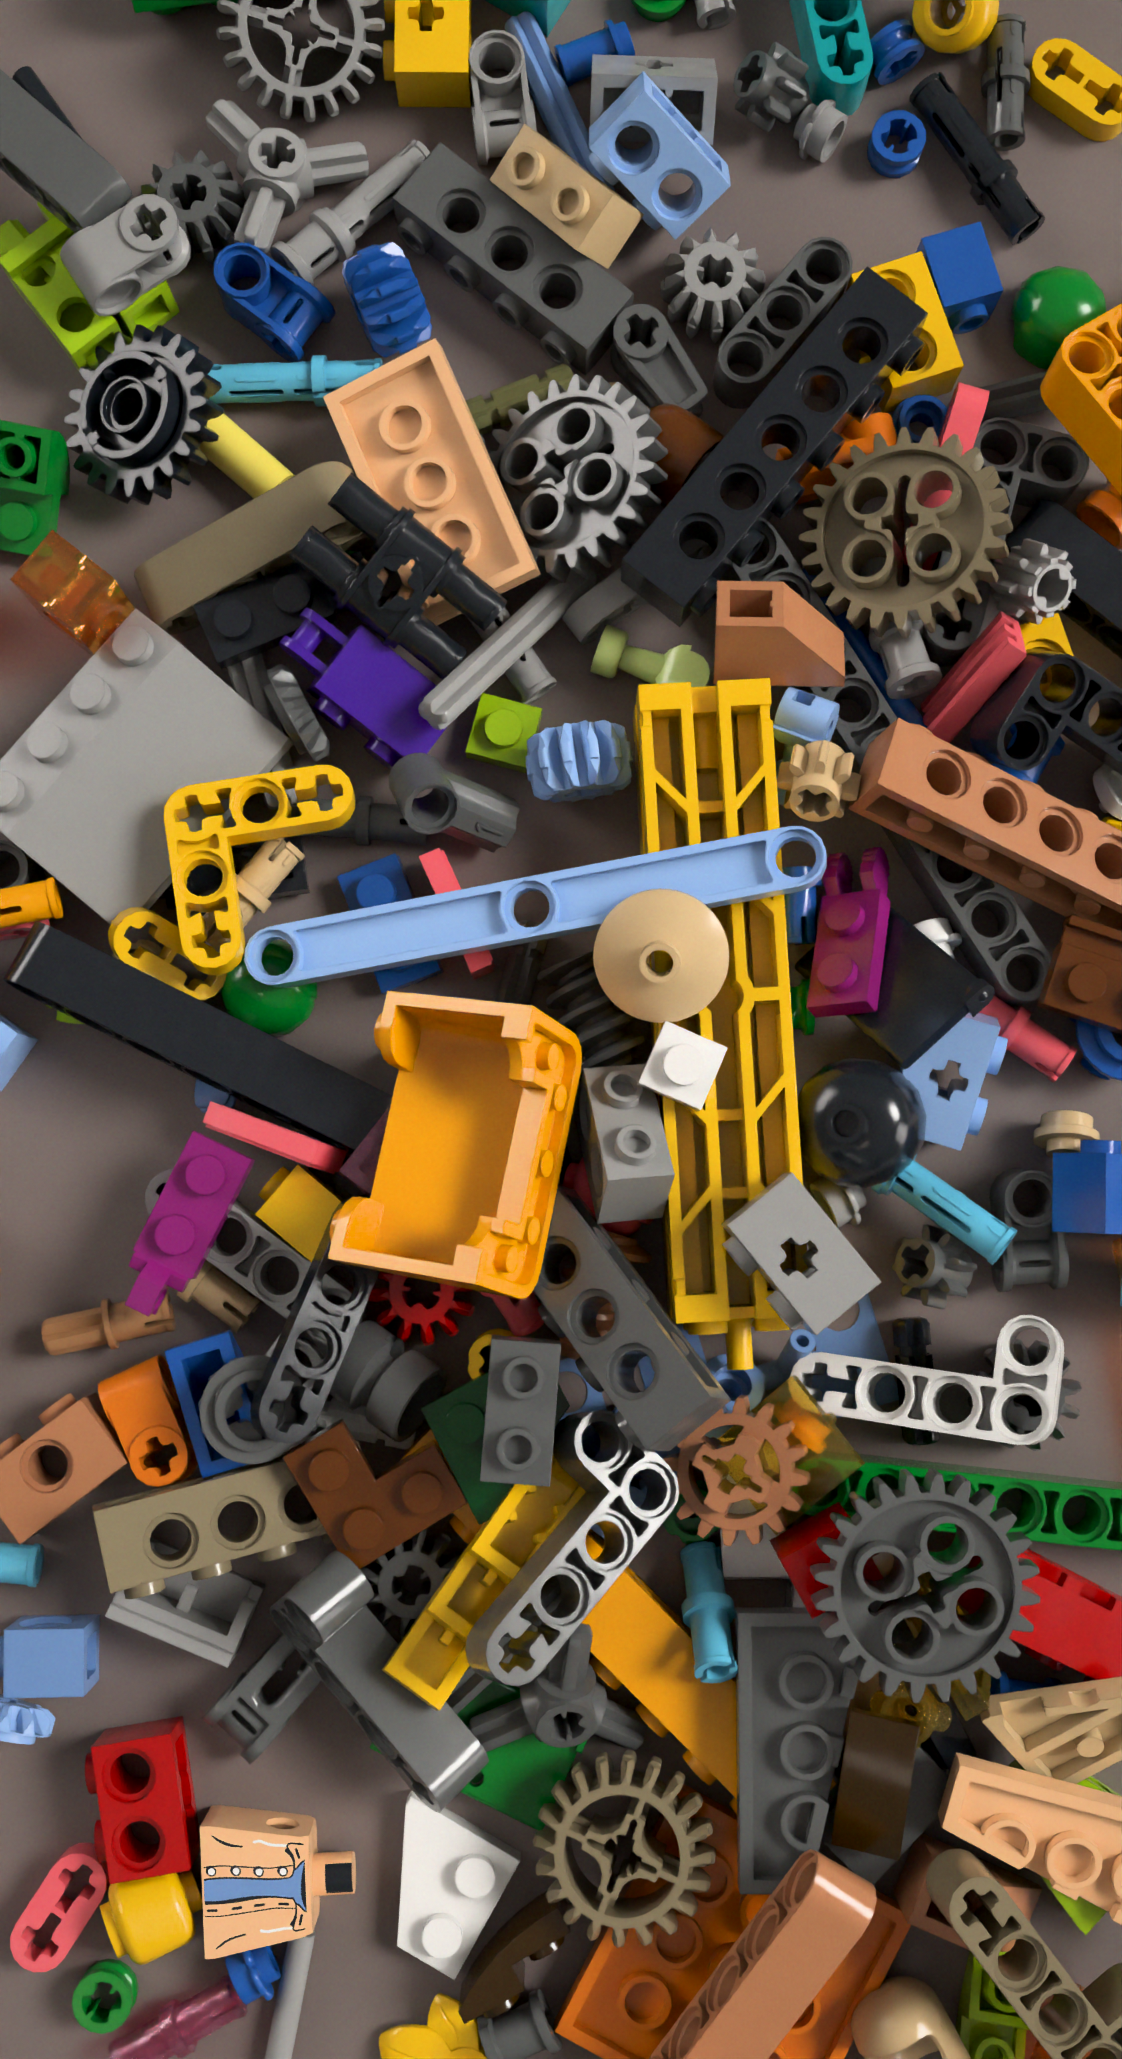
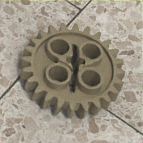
M901 427L896 445L888 447L882 435L877 433L874 434L873 453L866 456L860 448L853 445L850 447V453L854 464L849 469L833 462L829 465L836 482L833 487L821 484L814 485L813 490L823 505L822 507L804 509V517L809 525L816 529L800 534L799 540L807 551L813 552L801 560L809 575H817L811 582V586L820 598L829 595L826 605L833 615L838 616L847 610L846 619L851 627L856 630L870 617L871 629L877 637L881 638L887 631L890 622H895L899 633L905 639L909 638L913 621L921 619L930 634L936 630V614L942 611L955 622L959 621L960 612L956 602L962 597L978 605L982 602L975 584L978 580L997 583L999 577L989 559L1008 558L1009 550L1006 542L997 536L1013 531V525L1009 514L1001 513L1010 505L1005 488L994 489L1000 482L994 465L982 468L984 460L980 449L974 447L962 455L963 446L959 436L956 434L950 436L939 447L938 438L932 427L926 429L919 443H913L907 427ZM904 480H910L907 490L906 511L913 527L907 528L905 533L909 583L904 587H900L902 565L904 567V556L896 539L903 537L904 534L900 485ZM950 490L952 492L949 499L941 506L935 508L923 506L928 496L936 491ZM878 496L887 497L885 504L877 512L860 514L864 504L871 498ZM940 551L951 553L949 561L942 568L934 571L922 569L925 560L933 553ZM875 557L886 558L884 566L875 575L868 577L859 576L860 569L865 562Z

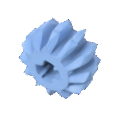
M584 720L579 723H564L562 726L545 728L541 733L534 734L527 740V756L525 757L528 781L531 782L534 796L541 800H550L554 803L561 801H571L573 803L583 799L593 800L598 796L612 795L615 791L623 790L631 783V767L633 762L631 743L627 741L625 727L606 720L596 722Z

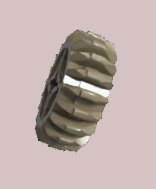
M633 1750L625 1751L621 1762V1770L614 1769L612 1758L607 1752L599 1753L596 1758L597 1777L594 1776L583 1762L575 1764L571 1771L575 1786L563 1780H558L554 1784L551 1792L558 1804L544 1803L538 1815L539 1819L549 1828L537 1831L533 1839V1846L535 1848L550 1853L538 1861L535 1867L536 1874L544 1878H558L550 1885L546 1892L548 1903H558L568 1898L570 1903L563 1916L566 1925L576 1923L582 1914L590 1919L586 1934L590 1941L596 1940L599 1937L603 1925L612 1927V1940L617 1948L624 1946L628 1928H635L638 1940L642 1945L651 1944L654 1935V1921L668 1935L674 1934L678 1928V1920L674 1909L683 1915L693 1917L697 1912L698 1902L691 1891L706 1893L711 1884V1877L700 1867L714 1864L716 1858L715 1847L699 1842L712 1835L714 1828L712 1819L705 1817L690 1818L702 1807L703 1798L699 1792L689 1793L680 1799L677 1794L684 1784L685 1775L681 1771H676L664 1783L658 1779L662 1760L656 1756L650 1759L646 1773L635 1770L637 1757ZM616 1795L632 1797L625 1812L616 1817L609 1818L595 1813L591 1819L579 1814L585 1807L604 1797ZM651 1805L660 1811L671 1825L678 1841L680 1858L667 1853V1845L654 1838L648 1830L647 1815ZM636 1820L637 1824L632 1837L635 1841L630 1858L623 1859L619 1872L614 1874L612 1871L617 1858L615 1851L620 1835L626 1836L630 1822ZM571 1838L582 1842L581 1850L589 1853L599 1863L602 1873L599 1888L593 1885L579 1868L573 1853ZM658 1877L668 1881L657 1891L642 1897H618L622 1887L632 1879L642 1878L655 1883Z

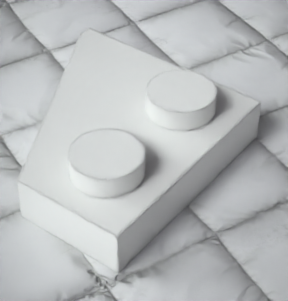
M412 1790L407 1797L405 1807L397 1946L455 1980L520 1863L521 1852L447 1808H444L440 1813L433 1811Z

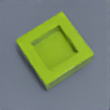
M482 693L465 751L466 758L526 773L527 740L538 732L542 718V708Z

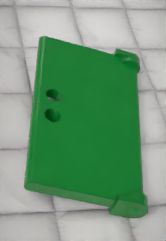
M492 1681L457 1715L468 1727V1721L472 1717L520 1698V1688ZM532 1733L486 1752L489 1759L488 1764L460 1793L538 1831L543 1830L545 1824L539 1819V1812L544 1803L555 1804L556 1800L551 1790L558 1780L565 1781L577 1752L582 1753L587 1740L573 1747L557 1748L540 1742L535 1734ZM372 1742L370 1749L382 1754Z

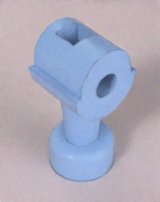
M791 686L788 687L779 703L773 724L774 737L779 742L784 743L783 759L776 761V778L780 763L790 762L795 744L804 747L813 741L827 740L830 742L839 718V703ZM777 787L778 804L783 805L787 790Z

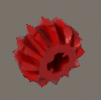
M380 1271L377 1278L389 1281V1287L372 1289L369 1296V1301L373 1302L390 1299L392 1307L380 1313L376 1318L380 1326L389 1324L399 1315L404 1321L397 1331V1337L406 1342L412 1334L414 1325L420 1324L421 1340L425 1346L432 1345L435 1342L434 1321L436 1320L450 1337L455 1336L459 1332L458 1324L449 1314V1309L464 1316H472L475 1310V1306L472 1303L456 1297L457 1292L473 1291L471 1289L439 1283L441 1288L433 1292V1295L440 1297L435 1305L430 1306L424 1299L413 1303L407 1294V1291L414 1288L413 1284L408 1283L410 1277Z

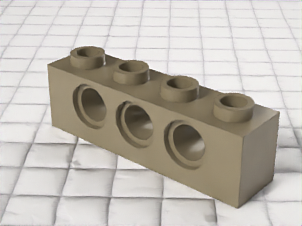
M284 1455L268 1462L248 1464L205 1478L200 1476L92 1505L110 1594L124 1590L125 1599H135L160 1592L166 1588L165 1578L191 1571L194 1581L225 1574L232 1570L231 1560L257 1553L259 1562L284 1558L298 1551L296 1542L321 1535L323 1544H331L333 1542L314 1510L306 1517L300 1519H292L285 1514V1496L298 1483L284 1461ZM235 1501L246 1502L250 1504L253 1511V1520L248 1530L241 1535L233 1537L220 1533L218 1529V1516L221 1510L226 1505ZM175 1519L187 1525L188 1538L185 1545L179 1551L173 1554H161L151 1547L150 1537L154 1528L159 1523Z

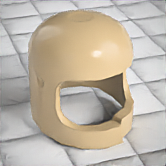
M897 1976L885 1979L880 1988L868 1994L853 2012L851 2020L852 2036L859 2054L864 2059H919L936 2051H940L943 2059H971L939 1997L932 1987L922 1980L910 1976Z

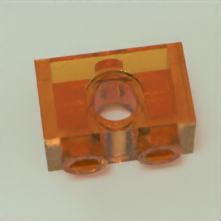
M54 530L49 532L10 579L46 621L91 656L97 652L135 609L110 574Z

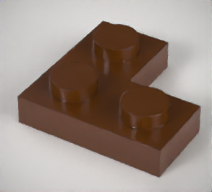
M342 1418L285 1452L283 1456L284 1461L336 1549L352 1560L359 1569L468 1503L434 1440L376 1475Z

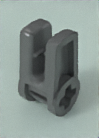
M634 304L625 308L617 316L613 327L610 359L614 371L649 408L665 403L675 404L700 417L703 412L702 402L708 393L707 387L669 326L665 316L657 308L648 304ZM633 340L635 343L630 346L628 342ZM649 343L650 347L646 349L644 345Z
M283 1633L275 1639L245 1673L242 1672L226 1688L202 1717L211 1728L216 1723L223 1728L243 1748L240 1755L249 1764L253 1763L272 1743L291 1718L290 1716L321 1682V1679L308 1664L302 1663L297 1675L280 1694L274 1697L265 1694L263 1690L265 1683L277 1670L283 1671L286 1660L296 1650Z

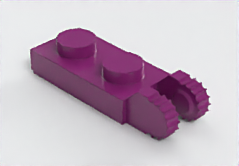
M882 847L866 848L863 851L859 872L863 891L852 892L853 866L848 855L845 852L829 854V857H827V866L823 874L826 896H822L806 1005V1008L815 1018L877 1011L891 903L887 897L888 876H890L889 860L887 859V854H885V849H882Z

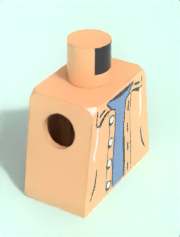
M213 1805L200 1825L205 1959H216L306 1937L314 1931L320 1912V1896L355 1894V1852L318 1853L316 1819L310 1815Z

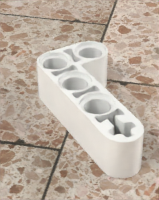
M1019 1315L1009 1320L1000 1331L997 1340L993 1378L817 1352L800 1358L793 1366L790 1375V1390L795 1400L803 1408L813 1412L1014 1445H1035L1046 1440L1053 1432L1057 1421L1064 1361V1343L1058 1330L1045 1319L1035 1315ZM1036 1328L1042 1330L1049 1339L1050 1350L1048 1356L1043 1362L1035 1366L1023 1365L1014 1354L1013 1344L1015 1338L1026 1329ZM827 1366L829 1376L857 1381L855 1394L826 1391L822 1401V1391L812 1388L813 1375H824ZM857 1368L862 1369L859 1376L857 1374ZM894 1374L902 1381L905 1387V1398L903 1404L897 1410L886 1412L877 1405L874 1398V1389L876 1383L882 1377ZM960 1384L969 1391L973 1401V1408L966 1420L960 1423H952L942 1415L939 1400L947 1387ZM1019 1395L1032 1396L1039 1403L1042 1410L1040 1425L1029 1434L1015 1432L1006 1420V1409L1009 1402ZM855 1400H856V1404H857V1408H856V1409H854V1408L852 1407V1404L854 1403Z

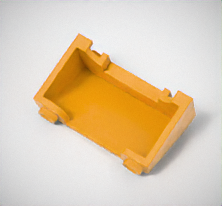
M387 991L383 1012L378 1016L375 1023L374 1040L377 1048L381 1051L383 1059L389 1065L397 1068L398 1074L370 1198L352 1197L334 1214L329 1231L331 1245L328 1259L348 1265L518 1299L527 1298L533 1292L542 1268L581 1073L582 1051L579 1038L574 1032L533 1005Z

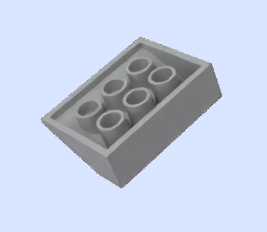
M135 608L0 759V832L111 925L112 920L121 911L130 907L149 909L172 883L164 824V806L169 797L178 789L188 785L269 773L291 748L293 743L182 644ZM230 798L220 801L225 813L207 815L201 805H194L190 807V816L180 821L186 822L191 832L202 830V819L206 817L222 815L226 822L232 815L229 808ZM132 926L126 930L124 936L133 928Z

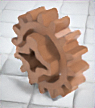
M740 1395L734 1403L733 1410L728 1411L726 1405L723 1406L676 1445L680 1448V1453L667 1455L663 1458L673 1471H677L679 1494H682L686 1501L676 1515L682 1520L694 1513L701 1518L697 1533L700 1537L704 1538L714 1527L722 1529L724 1546H732L739 1534V1530H745L748 1539L752 1545H755L763 1539L762 1524L765 1522L777 1533H780L786 1527L787 1522L780 1510L781 1507L798 1512L804 1501L798 1494L792 1491V1487L807 1485L810 1481L811 1473L795 1468V1461L805 1456L808 1449L806 1445L802 1444L789 1445L786 1437L795 1427L792 1420L786 1421L778 1427L770 1421L774 1411L773 1404L768 1402L756 1414L750 1412L748 1395ZM720 1426H744L736 1439L722 1442L715 1437L709 1438L705 1436L709 1431ZM766 1441L771 1444L777 1455L780 1466V1478L778 1473L768 1467L763 1451ZM737 1454L746 1460L743 1471L751 1479L743 1477L737 1484H733L726 1479L729 1474V1468L721 1461L729 1462ZM693 1466L703 1471L709 1491L706 1498L697 1486ZM748 1498L759 1504L762 1502L767 1504L763 1508L751 1513H729L734 1502Z

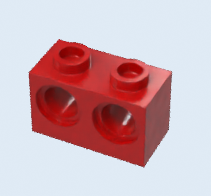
M183 1716L105 1729L91 1746V1752L86 1755L85 1781L88 1792L91 1795L97 1794L101 1819L95 1823L94 1846L98 1861L107 1862L109 1883L114 1884L190 1871L201 1849L200 1830ZM135 1753L143 1757L149 1765L150 1776L146 1778L131 1776L124 1769L122 1755ZM144 1821L151 1824L157 1830L160 1842L152 1845L140 1842L132 1832L131 1823Z

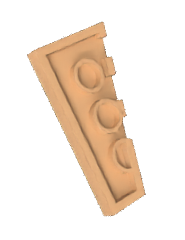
M956 1752L938 1811L941 1828L1018 1870L1023 1867L1030 1869L1048 1879L1052 1888L1074 1900H1077L1080 1896L1109 1912L1111 1919L1122 1925V1796Z

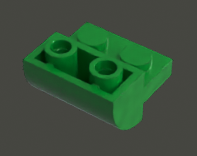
M0 419V550L44 559L54 558L61 495H69L70 483L68 448L63 435L59 431Z

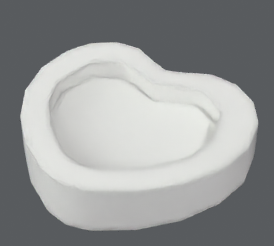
M1103 764L1093 775L1094 788L1101 802L1099 803V808L1104 813H1110L1112 816L1122 820V775L1106 764Z

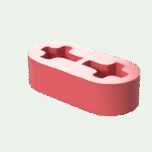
M93 1843L75 1844L60 1856L16 1922L10 1936V1949L14 1960L22 1968L31 1972H47L56 1968L64 1960L108 1892L111 1884L109 1883L107 1862L98 1861ZM83 1864L93 1871L89 1878L91 1885H85L76 1899L72 1901L63 1894L73 1879L72 1872H76ZM52 1912L62 1920L52 1934V1941L48 1942L42 1949L32 1941L36 1937V1930L42 1927Z

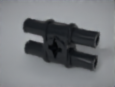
M350 473L328 505L374 541L372 549L376 553L369 562L363 558L358 563L312 525L288 557L335 593L332 600L337 603L336 607L341 610L345 607L384 638L383 645L386 647L390 645L394 649L400 645L443 680L458 666L465 656L467 649L422 614L426 609L422 604L430 595L432 598H435L439 594L483 631L495 620L506 605L507 599L463 564L466 557L461 554L462 550L459 547L453 550L414 518V510L411 508L407 510L403 506L398 511L353 473ZM413 559L415 562L408 579V584L412 590L402 585L396 591H391L387 597L383 596L390 576L384 567L395 572L401 565L405 566L409 560Z

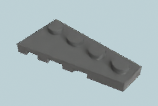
M735 1607V1645L738 1673L736 1674L737 1868L740 1894H772L795 1861L805 1851L812 1849L819 1852L829 1809L827 1801L834 1770L839 1765L844 1744L842 1735L850 1700L854 1699L858 1683V1677L854 1672L858 1656L850 1661L841 1663L833 1650L841 1636L825 1638L818 1625L825 1616L833 1611H826L812 1619L806 1607Z

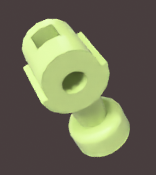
M608 624L605 626L590 672L611 679L616 676L620 669L650 684L691 682V687L707 686L710 676L709 665L703 656L691 651L692 645L681 644L669 649L665 654L627 645L629 635L625 630Z

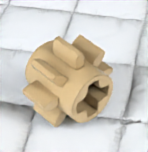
M827 740L813 741L804 747L795 744L790 762L780 763L777 776V787L787 790L783 807L785 809L791 808L800 818L813 822L825 821L833 816L843 817L846 800H857L861 775L851 772L854 754L852 752L845 753L841 747Z

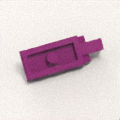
M192 1131L133 1248L135 1253L128 1266L139 1271L140 1274L124 1305L148 1317L151 1314L156 1315L170 1287L182 1293L185 1291L190 1280L197 1278L254 1165V1159L197 1131Z

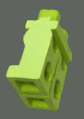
M38 202L37 205L47 222L31 234H29L18 219L7 220L0 226V265L15 290L63 348L77 370L79 371L81 366L96 370L99 362L96 358L95 348L100 346L113 353L115 350L114 335L116 332L122 333L112 315L98 316L94 313L61 261L60 252L62 246L75 233ZM165 280L140 296L127 309L114 315L119 320L122 328L133 339L136 325L141 324L154 332L158 325L163 326L180 313V310Z

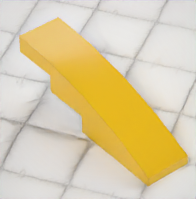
M554 1454L552 1456L550 1487L514 1484L489 1520L481 1526L382 1668L383 1672L436 1711H440L470 1666L465 1648L467 1636L474 1624L586 1493L560 1466Z

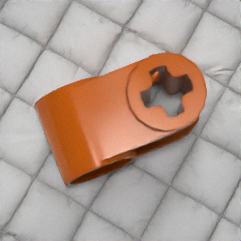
M158 1354L98 1383V1393L102 1407L108 1420L117 1432L131 1470L138 1480L149 1486L160 1487L185 1480L195 1472L198 1467L197 1458L168 1362L162 1355ZM174 1444L178 1455L172 1457L169 1460V1464L159 1466L155 1460V1454L163 1449V1445Z

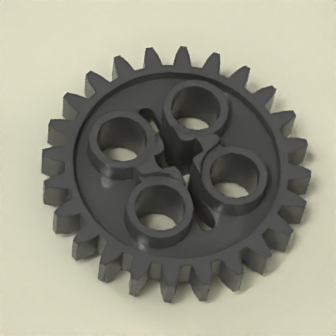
M575 374L569 383L567 391L557 381H550L548 398L543 401L532 391L529 392V410L523 415L518 410L511 408L508 414L513 424L509 432L502 429H494L492 434L501 445L498 451H488L541 575L535 577L540 581H543L549 574L560 583H565L571 569L584 579L589 578L592 559L598 560L607 568L611 567L612 556L610 549L617 544L622 549L629 551L632 548L631 540L627 535L632 527L639 530L648 529V522L640 515L643 507H657L662 502L650 491V487L667 480L668 474L655 463L668 454V450L656 439L662 432V428L649 416L651 410L619 382L611 386L602 376L596 375L589 385L578 374Z
M906 1468L900 1469L899 1489L893 1491L877 1476L873 1478L875 1499L867 1502L854 1491L849 1494L851 1503L856 1510L851 1519L835 1512L830 1514L829 1517L841 1532L838 1539L828 1537L817 1538V1545L830 1557V1563L811 1565L810 1572L815 1580L828 1585V1587L813 1593L811 1601L817 1610L833 1611L825 1616L818 1625L825 1638L841 1636L833 1648L841 1663L850 1661L858 1656L854 1672L861 1682L865 1683L879 1671V1686L884 1694L889 1697L897 1690L901 1681H904L906 1691L914 1703L920 1702L926 1684H932L941 1700L948 1702L951 1693V1681L957 1679L960 1680L971 1694L977 1692L974 1672L978 1669H984L996 1679L1002 1676L999 1666L993 1658L999 1651L1017 1658L1020 1656L1021 1652L1009 1638L1012 1631L1033 1632L1034 1625L1019 1612L1020 1606L1038 1604L1041 1597L1031 1588L1023 1585L1022 1581L1034 1577L1040 1571L1039 1567L1030 1559L1017 1557L1026 1551L1032 1543L1021 1531L1007 1533L1017 1518L1006 1507L991 1513L996 1497L983 1487L969 1499L971 1482L962 1475L957 1474L947 1490H945L943 1476L935 1468H929L923 1486H918L914 1476ZM944 1523L955 1524L956 1536L952 1545L944 1551H928L927 1540L932 1529ZM880 1552L893 1554V1568L887 1576L875 1581L867 1580L863 1577L864 1565L868 1558ZM973 1556L980 1557V1563L973 1568L964 1567ZM929 1572L932 1576L929 1579L931 1591L926 1595L920 1596L917 1592L920 1589L917 1577L922 1573ZM972 1588L983 1589V1603L977 1611L965 1616L956 1614L957 1600L962 1593ZM876 1600L884 1601L878 1611H868L870 1603ZM909 1617H916L922 1620L921 1631L914 1640L904 1644L892 1642L893 1630L901 1620Z

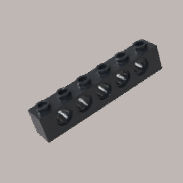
M867 266L622 558L621 581L679 627L692 612L696 613L699 617L703 616L716 601L717 581L720 580L733 563L740 568L748 563L765 538L760 533V530L773 515L777 516L780 520L787 516L805 490V487L800 482L813 467H816L821 472L826 469L842 448L845 439L840 434L853 419L862 424L882 400L885 390L880 386L889 375L895 371L902 376L915 362L925 346V343L919 339L928 312ZM851 349L861 350L872 361L862 364L856 363L847 358L844 352ZM813 396L821 397L827 400L833 409L826 412L813 411L806 406L803 400ZM770 444H780L787 447L793 457L784 461L773 460L764 453L762 448ZM738 491L749 496L753 505L747 509L736 510L727 506L721 497L726 493ZM699 539L708 543L713 549V553L703 559H694L687 556L680 546L688 540Z

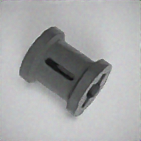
M540 1989L529 1993L528 2002L499 2016L487 2019L482 2015L477 2018L478 2031L487 2059H526L546 2049L551 2054L562 2050L561 2037L558 2033L554 2032V2015L545 1995Z

